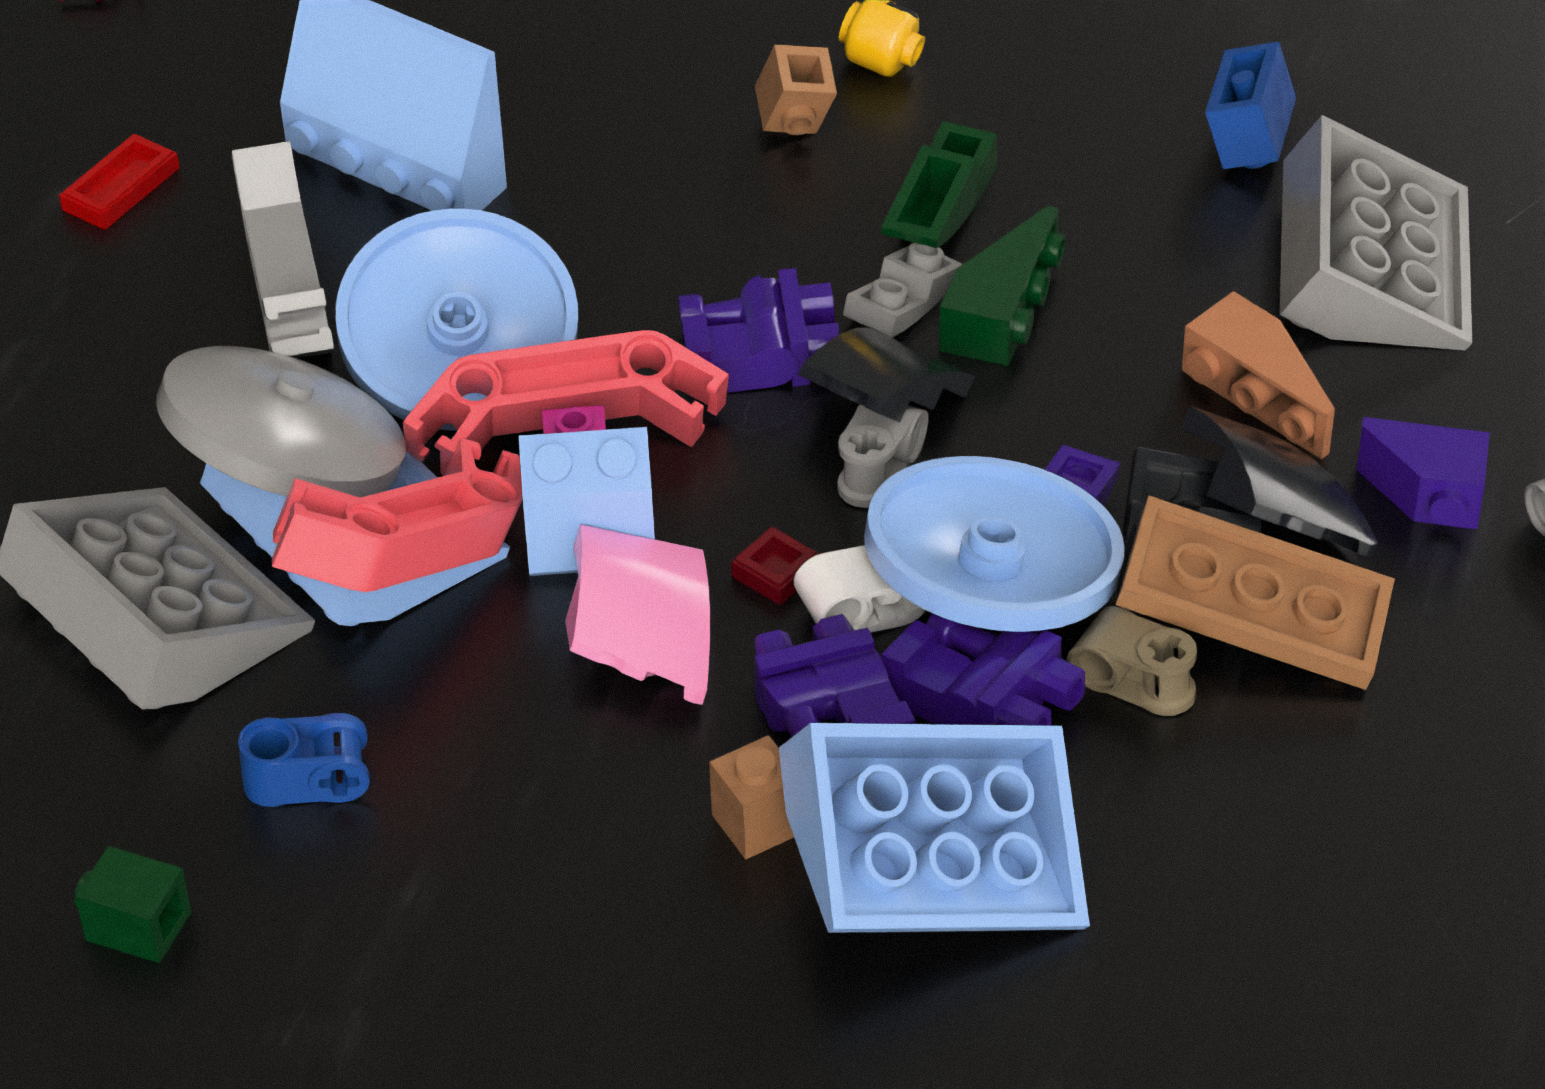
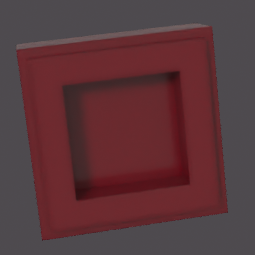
M771 526L731 561V573L734 579L781 606L797 592L794 587V577L798 569L807 560L820 553Z

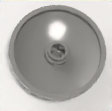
M213 346L187 351L169 363L157 393L156 405L159 416L167 430L183 447L208 465L228 476L251 486L283 496L288 495L294 478L360 498L387 491L397 478L406 452L405 438L399 425L375 399L352 383L325 369L279 353L237 346Z

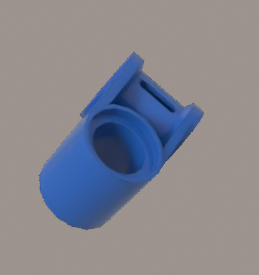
M347 713L283 719L266 717L249 723L240 732L238 738L242 786L245 795L251 802L267 807L324 801L343 803L357 799L367 791L370 782L368 768L362 762V750L366 747L368 739L365 723L358 717ZM335 732L340 734L341 746H334L333 735ZM336 770H343V782L340 784L336 781Z

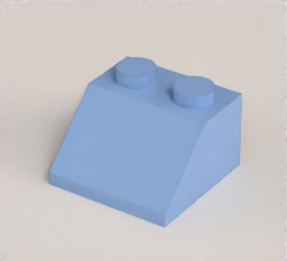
M647 427L519 436L522 496L530 576L578 573L574 543L580 524L655 540Z

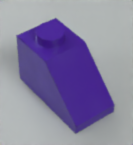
M1363 417L1356 470L1414 522L1477 530L1485 487L1490 432Z

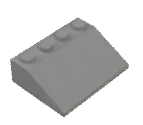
M1321 115L1283 160L1279 315L1289 319L1298 327L1310 329L1332 340L1466 351L1472 344L1468 187Z
M166 487L13 504L0 548V575L16 590L21 598L27 600L37 609L57 632L64 635L75 645L94 667L101 670L127 695L132 703L139 706L142 710L159 709L167 705L195 701L308 634L313 629L315 620Z

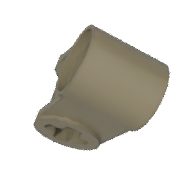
M1117 606L1105 607L1068 653L1067 661L1085 671V687L1093 691L1110 694L1143 707L1152 714L1161 716L1178 715L1186 712L1196 699V684L1190 676V669L1194 666L1197 659L1196 642L1189 634L1182 630L1168 628L1139 617L1125 608ZM1174 648L1178 649V658L1174 657ZM1155 685L1159 686V696L1155 694Z

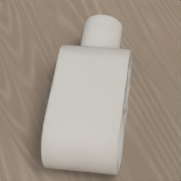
M865 545L816 555L807 560L798 569L794 577V587L816 624L820 619L843 614L854 630L868 628L871 633L905 626L917 620L926 611L901 596L880 577L868 558Z

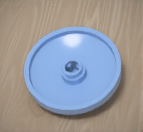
M433 210L413 215L387 227L366 243L356 254L342 278L337 295V339L347 370L360 389L375 399L389 413L405 420L444 371L458 358L472 354L577 340L578 302L572 279L564 263L557 253L530 229L509 218L481 210ZM470 393L463 396V398L470 401H479L487 397L480 393ZM444 424V425L439 429V430L458 431V430H457L453 425H451V424Z
M956 456L932 459L914 464L895 473L885 480L873 495L868 509L864 533L865 548L873 567L880 577L901 596L928 612L957 623L977 628L1010 632H1030L1059 628L1076 623L1097 612L1109 601L1117 588L1125 549L1123 536L1112 515L1099 501L1079 486L1038 467L1012 460L981 456Z

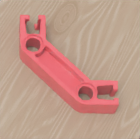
M650 330L472 354L454 361L405 418L403 430L406 452L418 460L424 461L430 454V449L425 447L427 441L444 424L453 425L458 430L453 438L449 439L441 435L435 443V448L440 450L441 474L444 476L460 437L479 443L482 450L493 436L543 429L542 410L604 405L605 420L639 415L692 448L705 430V425L702 423L704 405L697 401H694L691 405L673 391L680 390L707 404V411L717 416L726 404L729 374L668 336ZM641 368H650L658 373L651 376H643L635 371ZM470 393H480L487 396L479 401H470L463 398V396Z
M460 437L444 476L361 498L294 478L273 529V542L277 543V547L272 556V567L350 590L369 592L493 557L499 553L522 502L519 455L503 450L493 473L483 471L476 467L474 460L480 459L481 445Z

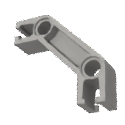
M290 141L232 150V162L245 234L270 352L296 359L332 353L334 344L326 317L324 289L320 288L301 204Z

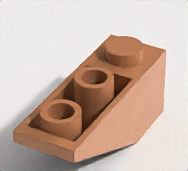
M1233 291L1185 326L1182 360L1183 372L1321 460L1330 453L1335 408L1280 319Z

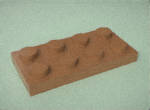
M1148 496L1141 513L1116 605L1366 690L1375 672L1395 579Z

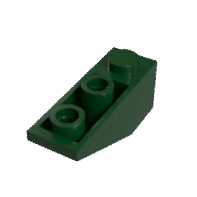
M1046 206L957 268L940 305V352L1008 366L1017 344H1027L1034 319L1033 307L1034 305L1043 306L1050 283L1049 269L1050 267L1059 268L1065 251L1066 234L1058 232L1059 208Z

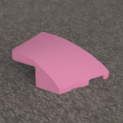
M580 524L574 543L579 576L565 619L570 651L597 663L610 665L621 673L640 681L655 674L684 686L685 700L703 705L707 692L710 650L709 586L703 549Z

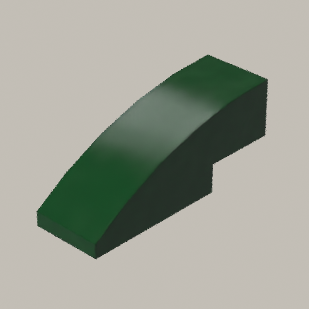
M942 121L931 146H921L881 226L882 235L938 248L948 241L970 215L998 166L997 134Z

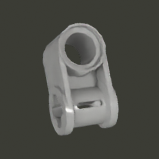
M858 405L854 417L840 435L838 441L839 454L844 459V469L839 475L837 490L839 496L846 503L855 507L869 508L873 495L883 482L895 473L907 468L910 463L917 459L927 433L928 412L924 409L908 405L899 423L869 410L863 405Z

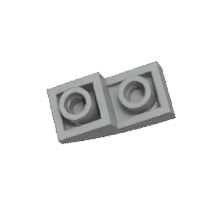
M912 243L884 257L879 279L847 294L843 315L893 338L921 319L944 297L957 268L963 264L944 256L943 250L939 247L934 248Z

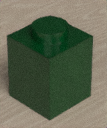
M110 846L106 848L93 870L89 869L81 876L74 895V904L79 912L86 941L157 963L161 962L192 912L183 868Z

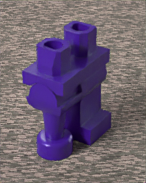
M796 268L778 270L779 280L774 278L761 279L760 275L751 278L743 287L739 298L703 304L700 294L678 295L684 347L729 374L727 393L775 387L785 384L792 380V386L811 385L810 380L798 375L803 363L819 348L840 335L838 322L834 323V303L830 282L799 286Z
M931 613L926 624L915 620L881 654L889 681L899 701H906L913 715L933 724L1051 726V709L1042 706L1044 701L1071 711L1085 694V671L1061 658V637L1047 630H1043L1040 635L1034 631H1002L997 635ZM959 650L962 651L963 653H965V654H967L968 656L972 657L974 660L971 661L969 657H967V656H965V655H963V654L958 653V651H959Z
M843 614L820 619L813 626V641L793 646L788 633L780 629L758 634L755 638V699L760 711L765 714L767 725L773 731H788L790 736L793 737L809 723H820L832 720L833 723L915 724V718L907 702L899 701L889 681L882 658L874 650V640L869 629L854 630Z

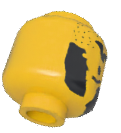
M865 0L862 3L856 1L849 8L840 28L839 42L844 44L845 56L849 61L882 76L892 77L904 65L913 67L916 64L925 44V36L918 34L919 17L911 9L890 0Z

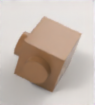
M774 44L755 84L763 131L786 132L791 135L817 134L837 95L828 48Z
M769 735L709 762L712 816L745 860L794 838L786 816L779 748Z

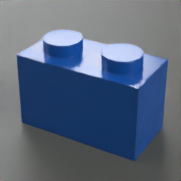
M1280 42L1224 51L1205 111L1223 169L1243 166L1254 169L1265 166L1270 162L1279 161L1296 101V95Z

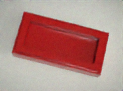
M135 133L132 134L59 194L62 211L106 230L180 168L177 152Z

